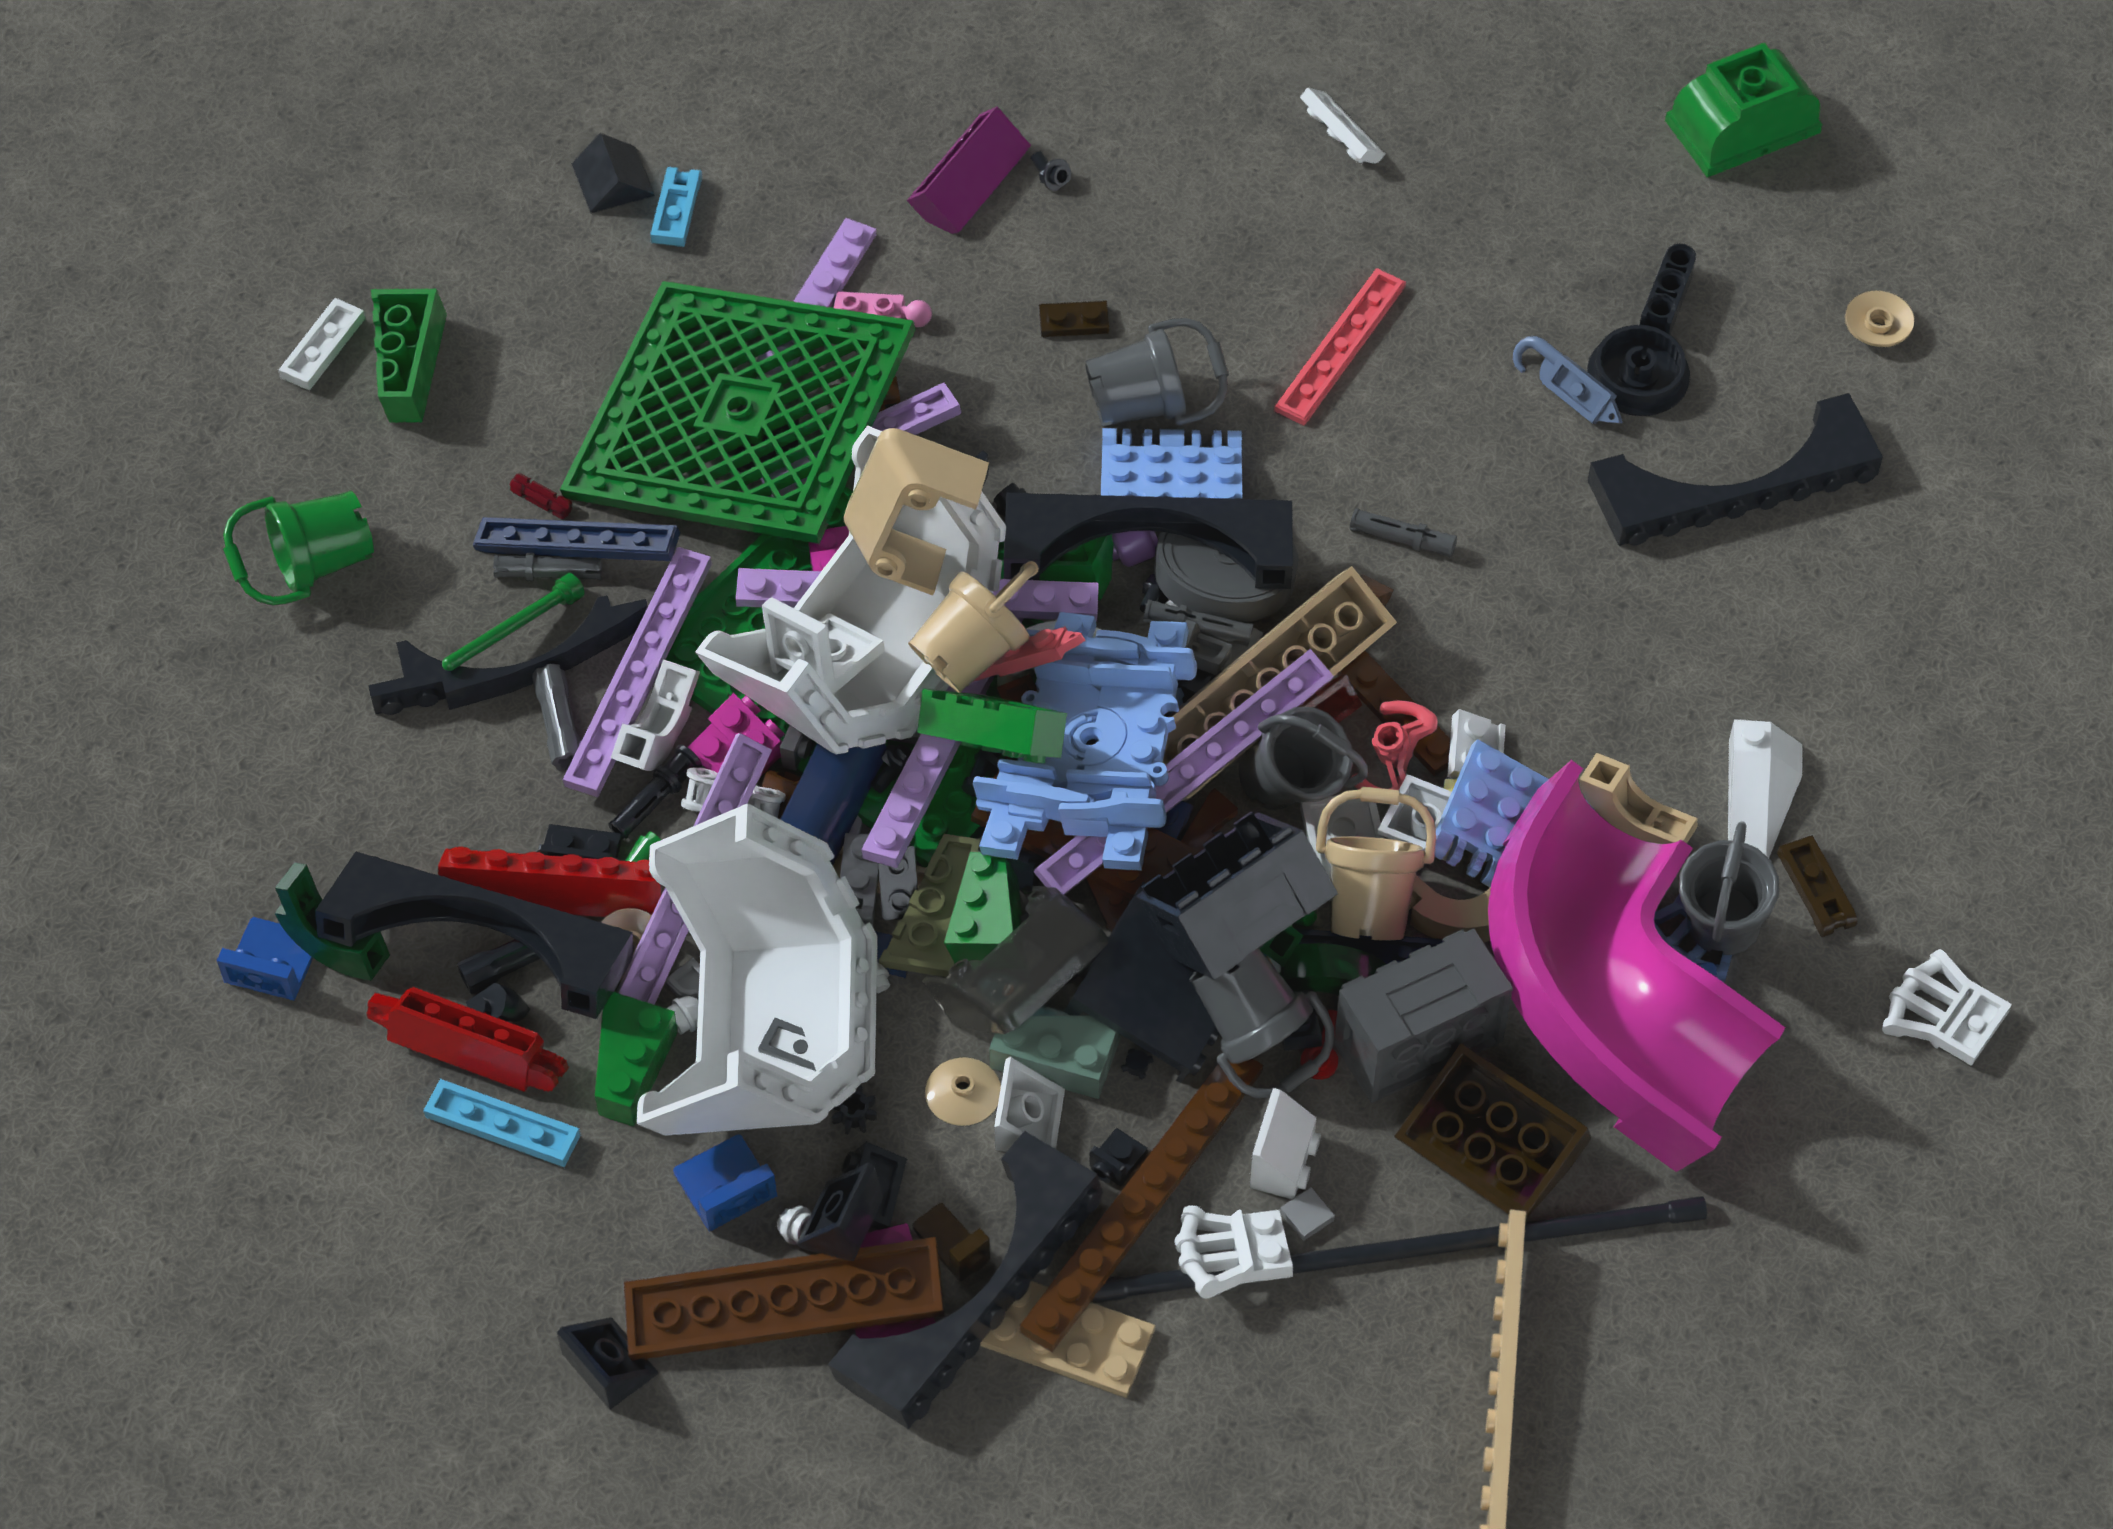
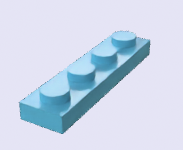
M442 1079L439 1080L423 1110L425 1118L564 1168L581 1136L580 1129Z

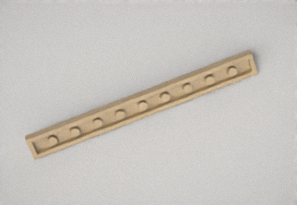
M1510 1210L1507 1224L1500 1223L1498 1247H1505V1259L1497 1261L1496 1283L1503 1284L1502 1297L1495 1296L1493 1320L1500 1321V1334L1493 1333L1491 1343V1358H1498L1497 1372L1490 1371L1488 1395L1495 1396V1409H1488L1486 1417V1433L1493 1434L1492 1448L1485 1447L1483 1471L1490 1472L1489 1486H1482L1480 1510L1488 1511L1487 1525L1480 1524L1479 1529L1506 1528L1526 1211Z

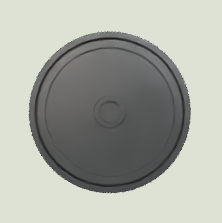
M1161 532L1154 560V575L1162 592L1178 607H1180V604L1187 605L1189 610L1247 623L1261 620L1276 613L1288 602L1293 593L1299 558L1296 546L1293 543L1291 589L1255 588V581L1231 558L1215 548L1182 535Z

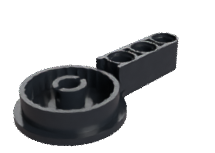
M1678 243L1673 244L1667 249L1641 314L1640 324L1621 327L1609 333L1595 348L1589 358L1587 372L1617 395L1615 402L1620 413L1633 416H1651L1663 413L1676 406L1688 390L1690 383L1689 365L1682 347L1670 334L1693 276L1696 253L1689 245ZM1636 367H1641L1639 374L1635 373Z

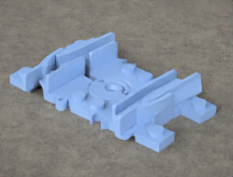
M1060 612L1054 629L1065 626L1068 631L1082 633L1086 641L1067 651L1061 660L1034 667L1037 677L1035 683L1037 692L1033 690L1026 691L1022 695L1021 700L1024 704L1067 713L1061 758L1046 757L1045 763L1024 761L1023 758H1018L1017 761L999 759L997 779L978 776L974 778L973 787L977 797V808L991 812L979 845L981 854L1017 860L1027 830L1044 832L1049 819L1062 823L1065 835L1107 837L1102 858L1104 868L1142 870L1148 839L1147 827L1161 828L1165 825L1167 819L1164 802L1161 799H1156L1155 785L1162 786L1168 782V771L1166 765L1163 764L1168 733L1176 728L1174 717H1164V715L1172 711L1179 712L1178 701L1175 699L1178 688L1177 680H1192L1197 672V662L1194 658L1193 650L1185 648L1189 632L1187 622L1151 621L1148 638L1132 633L1110 630H1097L1096 637L1094 638L1093 634L1096 628L1095 616ZM1027 630L1029 637L1039 632L1038 630ZM1091 739H1097V740H1098V742H1097L1096 744H1093V745H1087V744H1086V743H1087L1089 740H1091Z

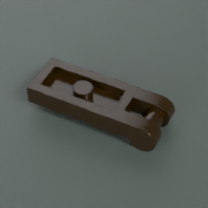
M1813 835L1779 846L1777 855L1809 911L1820 936L1831 935L1834 933V929L1840 927L1849 929L1857 926L1856 913ZM1834 906L1837 913L1829 915L1825 908Z

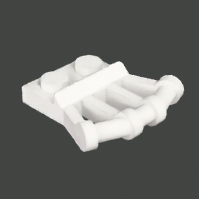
M1938 949L1930 955V959L1916 968H1908L1902 977L1904 981L1902 985L1895 987L1890 993L1889 1016L1883 1022L1882 1031L1885 1034L1897 1037L1905 1035L1928 1040L1936 1049L1940 1047L1972 1066L2009 1013L2012 1004L1969 980L1943 950ZM1937 972L1943 973L1959 993L1930 976ZM1916 990H1922L1945 1003L1949 1008L1944 1012L1914 993ZM1905 1009L1915 1012L1936 1026L1904 1019Z
M1186 1206L1183 1209L1181 1215L1183 1225L1180 1234L1175 1237L1176 1250L1181 1254L1179 1265L1181 1271L1188 1274L1196 1284L1195 1290L1202 1298H1211L1242 1283L1293 1277L1292 1261L1279 1210L1242 1214L1240 1209L1232 1216L1205 1213L1197 1206ZM1197 1229L1218 1232L1204 1235H1196ZM1235 1249V1251H1229V1252H1221V1253L1206 1254V1255H1201V1254H1200V1253H1205V1252H1213V1251H1220V1250ZM1227 1270L1216 1276L1208 1274V1272Z

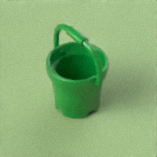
M347 491L338 495L294 504H288L286 501L276 502L275 498L271 496L250 502L235 510L227 520L223 533L225 543L223 551L235 582H239L245 593L257 602L272 606L288 604L310 597V588L314 586L315 580L358 562L373 558L371 554L374 553V545L368 521L366 518L362 519L358 511H353L362 507L355 493ZM265 507V523L276 562L284 575L286 584L294 593L273 597L261 594L251 586L247 580L249 576L237 545L233 543L232 537L235 524L242 516Z

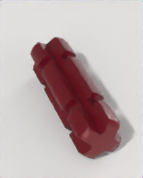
M521 473L516 474L511 479L509 484L511 486L510 490L518 496L522 497L524 494L526 500L546 511L551 509L552 514L560 519H565L571 513L573 507L569 499L561 495L556 497L558 493L536 481L530 482L531 478Z

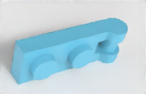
M667 167L650 234L651 243L685 247L697 193L702 180L701 170L691 169L690 172H681L679 168Z

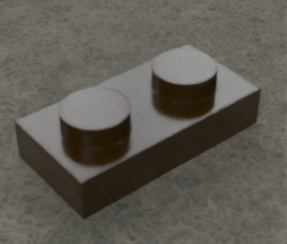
M1107 301L1039 304L1041 337L1109 334Z

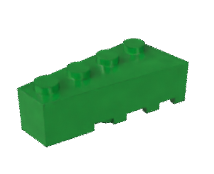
M371 289V298L374 304V311H372L373 323L376 334L374 343L377 352L378 398L389 423L423 422L447 313L437 289Z
M923 689L917 733L961 741L962 746L982 748L981 750L1002 753L1003 756L1023 758L1024 761L1045 763L1046 757L1061 758L1067 713L984 694Z

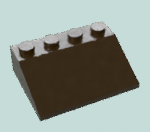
M1463 1044L1458 1046L1394 1136L1395 1139L1507 1215H1509L1510 1210L1526 1211L1525 1220L1570 1170L1591 1140L1588 1127Z

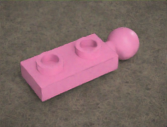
M837 292L834 308L913 320L915 327L927 325L932 317V310L926 302L915 300L909 303L908 306H905L904 295Z

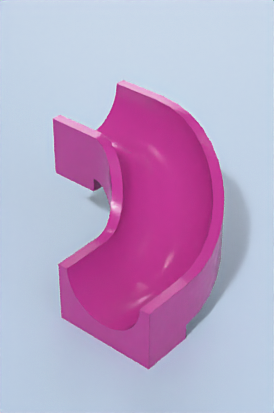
M1570 760L1537 789L1503 843L1505 849L1498 861L1493 876L1488 905L1489 935L1494 958L1513 987L1511 998L1517 1010L1554 1060L1595 1100L1619 1118L1614 1128L1672 1170L1678 1172L1715 1150L1722 1137L1713 1131V1127L1725 1102L1749 1068L1772 1044L1779 1040L1786 1027L1714 975L1677 952L1662 939L1655 928V911L1693 848L1683 840L1670 844L1643 841L1622 832L1608 823L1592 809L1581 793L1579 775L1584 768Z

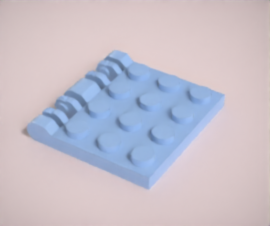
M1103 428L1101 495L1242 499V431L1228 430L1227 446H1222V430H1214L1212 447H1200V430H1192V445L1184 446V430L1160 429V445H1152V429H1144L1142 434L1143 446H1131L1132 433L1130 429H1123L1122 444H1116L1117 428Z
M1477 739L1470 747L1436 828L1434 857L1442 860L1448 852L1451 843L1454 842L1446 863L1456 866L1462 859L1464 850L1473 853L1471 861L1467 866L1466 874L1472 878L1476 877L1482 869L1483 863L1487 861L1480 882L1491 887L1498 861L1505 849L1504 841L1537 789L1549 779Z

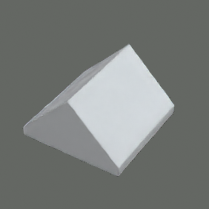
M1407 774L1399 788L1400 793L1415 797L1428 808L1435 821L1436 830L1452 792ZM1403 803L1398 805L1391 804L1378 828L1377 834L1392 840L1413 843L1426 850V824L1420 813ZM1454 842L1451 843V846H1450L1448 852L1446 853V855L1444 856V858H1443L1442 860H1444V861L1447 860V857H1448V855H1449L1450 849H1451V847H1452V845H1453Z
M1012 1057L1005 1060L994 1126L995 1150L1007 1152L1024 1131L1056 1149L1065 1089Z

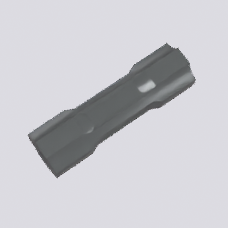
M547 664L542 668H537L532 674L536 697L542 709L548 736L547 746L551 764L558 771L569 768L581 741L576 733L565 671L560 669V665Z

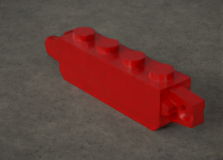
M415 987L407 989L400 999L374 993L367 1004V1019L388 1029L387 1041L523 1092L529 1086L552 1092L559 1083V1076L562 1077L569 1068L564 1057L544 1049V1040L537 1032Z

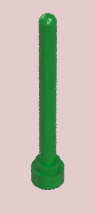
M567 573L556 580L555 586L552 587V592L445 657L442 661V667L447 671H452L556 605H565L566 603L571 605L584 597L585 592L582 583L574 574Z

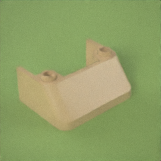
M889 428L882 431L850 497L844 514V522L871 570L882 578H887L933 595L946 549L892 529L903 505L915 510H929L936 506L940 497L976 510L989 463L901 429Z

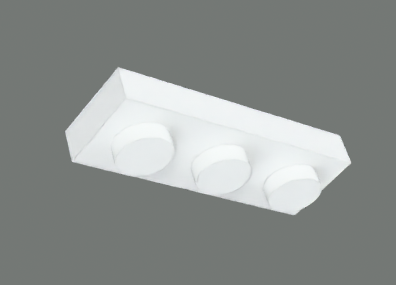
M1309 87L1305 90L1300 98L1309 106L1307 112L1313 118L1324 122L1329 127L1327 129L1328 134L1348 147L1347 153L1359 163L1367 161L1374 164L1383 158L1385 153L1325 92Z
M334 298L279 368L280 377L310 391L365 320L364 310Z

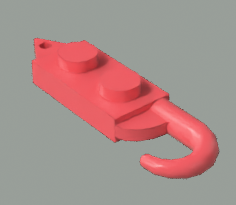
M1065 626L1054 630H1041L1034 636H1030L1029 640L1016 651L1009 650L974 681L996 675L1002 677L1061 660L1067 651L1086 640L1082 633L1068 631Z

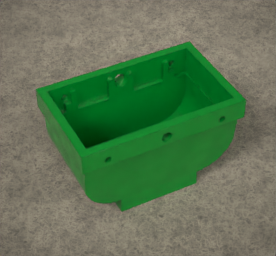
M1765 42L1707 64L1706 73L1692 80L1678 93L1672 110L1666 112L1665 122L1707 178L1820 134L1823 126L1819 120L1820 101L1783 52L1779 49H1769Z

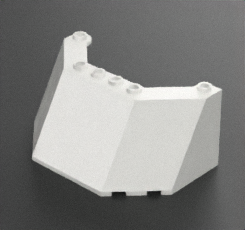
M870 426L865 428L852 447V461L856 466L854 489L878 436L882 432ZM981 492L976 510L940 497L936 506L929 510H915L903 505L892 529L946 549L933 595L887 578H882L874 573L849 531L847 539L794 607V609L818 621L829 612L882 639L884 642L885 651L836 693L833 694L809 663L800 659L795 662L790 670L784 668L778 674L772 672L765 629L729 635L723 631H714L705 638L695 653L713 674L836 755L848 752V748L857 746L868 748L885 744L887 739L897 738L902 740L911 738L918 728L923 689L946 691L949 685L935 674L936 671L929 664L926 665L908 645L909 641L950 592L949 585L960 571L974 577L992 594L993 591L999 590L1002 560L997 559L999 542L1005 541L1006 525L983 492Z
M748 803L650 845V873L659 884L665 886L700 950L696 1062L660 1092L650 1091L645 1093L638 1101L637 1124L665 1136L816 1124L827 1117L828 1112L832 1108L839 1106L856 1091L855 1088L861 1083L867 1082L875 1075L877 934L871 923L864 924L855 907L860 903L846 877H838L830 862L834 855L828 844ZM775 1017L803 1028L805 1036L778 1028L770 1045L813 1062L816 1071L758 1051V1047ZM800 1039L805 1040L808 1044L807 1051L802 1054H798L793 1050L794 1042Z

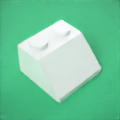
M1276 1088L1272 1090L1252 1154L1250 1188L1294 1199L1298 1188L1306 1189L1311 1167L1305 1166L1308 1155L1316 1156L1321 1134L1315 1133L1316 1117L1282 1090Z

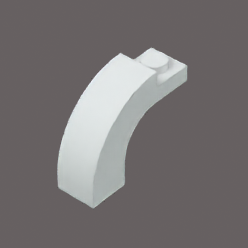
M663 659L651 696L643 713L632 725L622 723L611 758L647 771H652L661 765L668 757L692 710L689 703L700 672Z

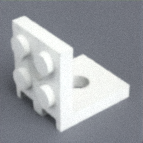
M773 597L762 604L771 670L776 674L784 668L790 670L798 659L803 660L811 665L834 694L885 651L882 639L829 612L818 621Z

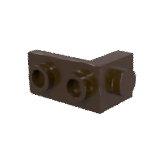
M938 1203L912 1224L913 1230L921 1239L936 1238L939 1259L960 1282L971 1273L980 1270L991 1259L990 1238L981 1228L970 1234L943 1203Z

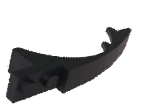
M608 595L597 597L585 621L564 642L534 659L504 667L470 668L459 666L452 671H447L442 667V661L425 654L407 640L396 642L404 677L368 685L375 715L381 713L395 715L401 712L403 708L416 705L430 707L443 699H447L449 710L512 693L533 684V672L547 664L560 665V669L564 671L571 669L635 633L648 608L647 601L642 599L610 606Z

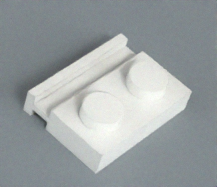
M1458 709L1452 715L1447 777L1452 779L1458 778L1470 747L1477 739L1504 754L1506 725L1501 723L1497 726L1492 724L1490 719Z

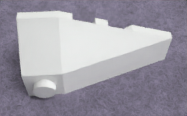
M1734 719L1729 739L1728 840H1733L1737 824L1743 821L1747 825L1744 843L1757 847L1768 858L1802 778V744L1772 722Z

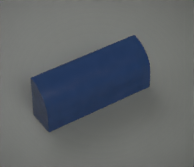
M817 744L780 819L826 842L834 855V858L830 860L832 865H834L844 844L845 833L850 832L870 791L871 783L876 778L884 762L881 758L887 749L885 744L868 748L858 746L848 748V752L837 755Z

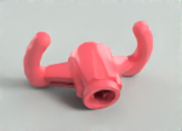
M1397 700L1383 702L1379 708L1380 712L1383 715H1410L1418 720L1403 726L1397 722L1381 724L1376 728L1374 738H1372L1373 747L1381 763L1387 766L1392 787L1389 789L1399 790L1406 777L1409 761L1413 756V751L1418 741L1432 734L1437 729L1438 724L1436 714L1425 706L1414 702ZM1394 768H1397V770H1398V773H1399V776H1398V777L1396 776V772H1395V769H1394ZM1366 778L1363 782L1355 785L1358 790L1362 789V787L1380 788L1370 783Z

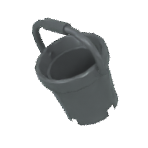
M1175 318L1149 325V333L1140 342L1096 358L1085 360L1091 394L1096 406L1100 409V411H1097L1102 427L1158 416L1174 419L1177 425H1183L1201 420L1213 414L1223 404L1228 390L1227 377L1229 372L1220 342H1216L1211 331L1200 322L1188 318ZM1172 327H1189L1197 330L1205 337L1216 379H1219V391L1216 399L1210 406L1187 415L1177 364L1169 339L1164 331Z
M1294 707L1282 714L1271 716L1260 722L1257 728L1262 732V737L1246 750L1245 758L1240 761L1238 768L1240 783L1246 795L1251 800L1257 798L1261 803L1266 804L1263 807L1269 810L1284 809L1299 802L1322 801L1338 793L1343 786L1352 788L1363 782L1368 776L1366 762L1360 754L1351 748V743L1343 727L1328 713L1313 707ZM1354 762L1358 767L1359 772L1355 776L1349 778L1352 764Z
M1743 821L1737 824L1733 840H1718L1701 846L1687 858L1680 873L1679 894L1687 913V928L1692 939L1702 949L1711 952V949L1723 951V955H1734L1743 952L1756 942L1762 923L1770 917L1779 897V877L1774 865L1757 847L1744 843L1747 825Z
M1260 948L1251 952L1244 960L1215 980L1198 971L1191 976L1190 982L1199 994L1222 1037V1048L1220 1049L1223 1053L1217 1057V1062L1230 1082L1241 1093L1254 1098H1270L1273 1088H1276L1288 1094L1319 1072L1318 1068L1329 1058L1334 1045V1025L1328 1011L1315 992L1310 991L1304 995L1302 991H1293ZM1313 1006L1325 1028V1043L1321 1053L1313 1061L1310 1059L1279 1081L1280 1084L1275 1087L1257 1089L1247 1085L1236 1074L1230 1063H1242L1250 1060L1284 1040L1309 1018L1313 1012Z

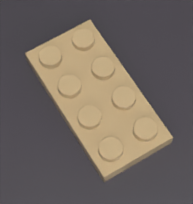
M1031 1281L1026 1294L1021 1299L1015 1300L1006 1311L1002 1323L996 1329L991 1330L981 1342L980 1346L1127 1398L1155 1331V1325L1090 1302L1052 1353L1019 1333L1020 1324L1048 1288Z

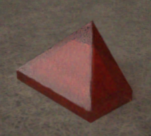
M1341 675L1333 678L1299 707L1316 708L1328 713L1340 723L1363 705L1348 676Z

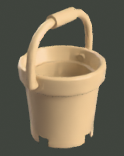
M1032 561L1022 565L1020 572L996 595L992 594L974 577L960 571L950 583L948 595L909 641L908 645L926 665L929 664L936 671L935 674L956 692L960 693L1009 650L1016 651L1029 640L1028 631L1005 604L1030 577L1037 574L1038 565Z
M1362 787L1360 790L1345 791L1337 795L1322 810L1318 823L1316 851L1325 854V858L1331 864V882L1338 892L1332 898V933L1358 939L1359 935L1372 936V940H1400L1404 938L1416 872L1423 868L1424 864L1434 862L1436 845L1435 821L1428 808L1415 797L1401 794L1400 790ZM1352 799H1361V802L1392 805L1403 803L1409 805L1420 813L1426 824V850L1413 843L1374 837H1333L1326 842L1327 825L1330 815L1338 805Z

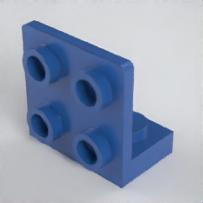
M252 917L237 950L233 951L222 948L217 958V963L224 983L295 1001L313 957L307 954L290 938L281 924Z
M740 1134L673 1168L674 1176L709 1232L777 1197L775 1175L767 1163L762 1166L759 1165Z

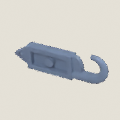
M1528 336L1516 345L1513 352V362L1520 372L1526 371L1521 360L1524 351L1529 348L1535 349L1545 357L1540 368L1542 384L1593 424H1596L1598 421L1623 423L1615 402L1617 395L1568 356L1563 355L1547 341L1537 336Z

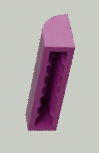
M998 106L983 112L912 193L907 202L926 222L948 233H959L1032 145Z

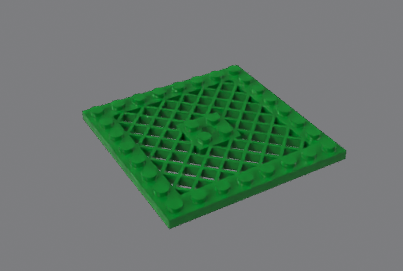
M662 281L560 488L561 494L567 499L820 544L855 466L852 461V447L865 428L873 426L916 330L913 320ZM699 325L701 330L685 337L683 332ZM730 330L732 335L716 342L714 337ZM760 335L763 340L749 347L745 343ZM791 340L795 344L780 352L777 347ZM708 341L710 343L709 346L696 352L692 349L703 342ZM824 345L825 351L812 357L809 355L808 352ZM737 346L741 348L740 351L728 357L724 355V352ZM684 351L688 353V356L672 362L670 359ZM768 351H771L773 354L759 362L755 359ZM856 351L858 354L845 362H842L840 357ZM716 356L719 358V361L705 368L702 365L703 362ZM800 356L803 357L804 361L794 366L788 367L786 364ZM749 361L751 366L735 373L733 368ZM832 361L836 364V366L822 373L818 369ZM779 366L782 369L781 372L768 378L764 374ZM696 367L698 370L684 378L680 375V373ZM856 371L855 374H854V376H853V378H852V376L850 375V373ZM809 372L813 373V377L801 383H798L796 378ZM672 377L675 378V382L659 388V383ZM841 377H844L846 382L830 388L828 385ZM703 382L706 383L707 387L691 394L689 389ZM790 382L792 387L784 390L782 385ZM651 387H652V389L654 390V392L648 394L649 391H650V389H651ZM820 387L823 389V393L810 399L806 396V394ZM682 392L685 395L684 398L671 404L667 401ZM844 397L842 403L840 404L838 399ZM800 398L802 403L786 410L785 404ZM659 403L662 404L663 408L647 415L645 410ZM704 403L702 409H700L698 405ZM830 403L834 407L820 415L816 412L817 409ZM741 405L747 406L741 412H731L732 410L739 408ZM691 408L694 410L695 413L678 420L676 416ZM778 409L780 413L774 416L776 410ZM638 414H640L641 418L636 420ZM810 414L812 419L796 426L794 420ZM671 419L672 424L656 431L654 426ZM832 423V425H831V427H830V429H829V431H828L827 428H826V426ZM786 424L790 428L776 436L771 432ZM694 428L696 433L688 436L686 431ZM647 429L651 433L637 441H634L632 436ZM820 430L822 435L807 442L805 441L804 436ZM680 434L682 440L667 447L663 443ZM765 435L768 440L762 442ZM627 440L628 445L623 447L625 441ZM710 440L713 442L714 445L700 452H697L695 447ZM796 440L800 444L786 452H783L781 447ZM658 445L660 449L659 451H656L646 457H643V455L641 454L642 452ZM742 445L744 446L745 451L729 458L728 452ZM820 450L816 458L813 453ZM690 451L691 456L677 463L673 460L674 457ZM773 451L778 455L763 463L759 460L760 457ZM636 456L638 461L623 468L620 467L619 463ZM719 456L723 459L722 462L710 468L705 466V463ZM806 456L809 459V462L795 469L791 465V463ZM666 461L668 462V467L654 474L652 473L651 468ZM753 461L755 467L741 474L738 473V468ZM696 467L700 468L701 472L684 479L682 474ZM785 467L786 473L771 480L769 474ZM729 472L732 474V478L718 485L714 481ZM807 477L806 482L803 485L801 480ZM760 478H763L765 481L764 484L748 490L746 486ZM795 483L797 489L783 496L780 495L779 490Z

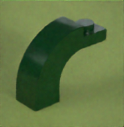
M294 862L275 887L281 905L274 914L282 928L301 949L323 965L351 977L372 981L390 956L381 931L357 940L353 947L318 937L315 910L323 899L317 890L307 864Z

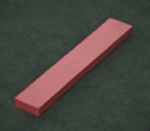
M1376 268L1277 402L1274 412L1305 426L1404 290L1406 282Z

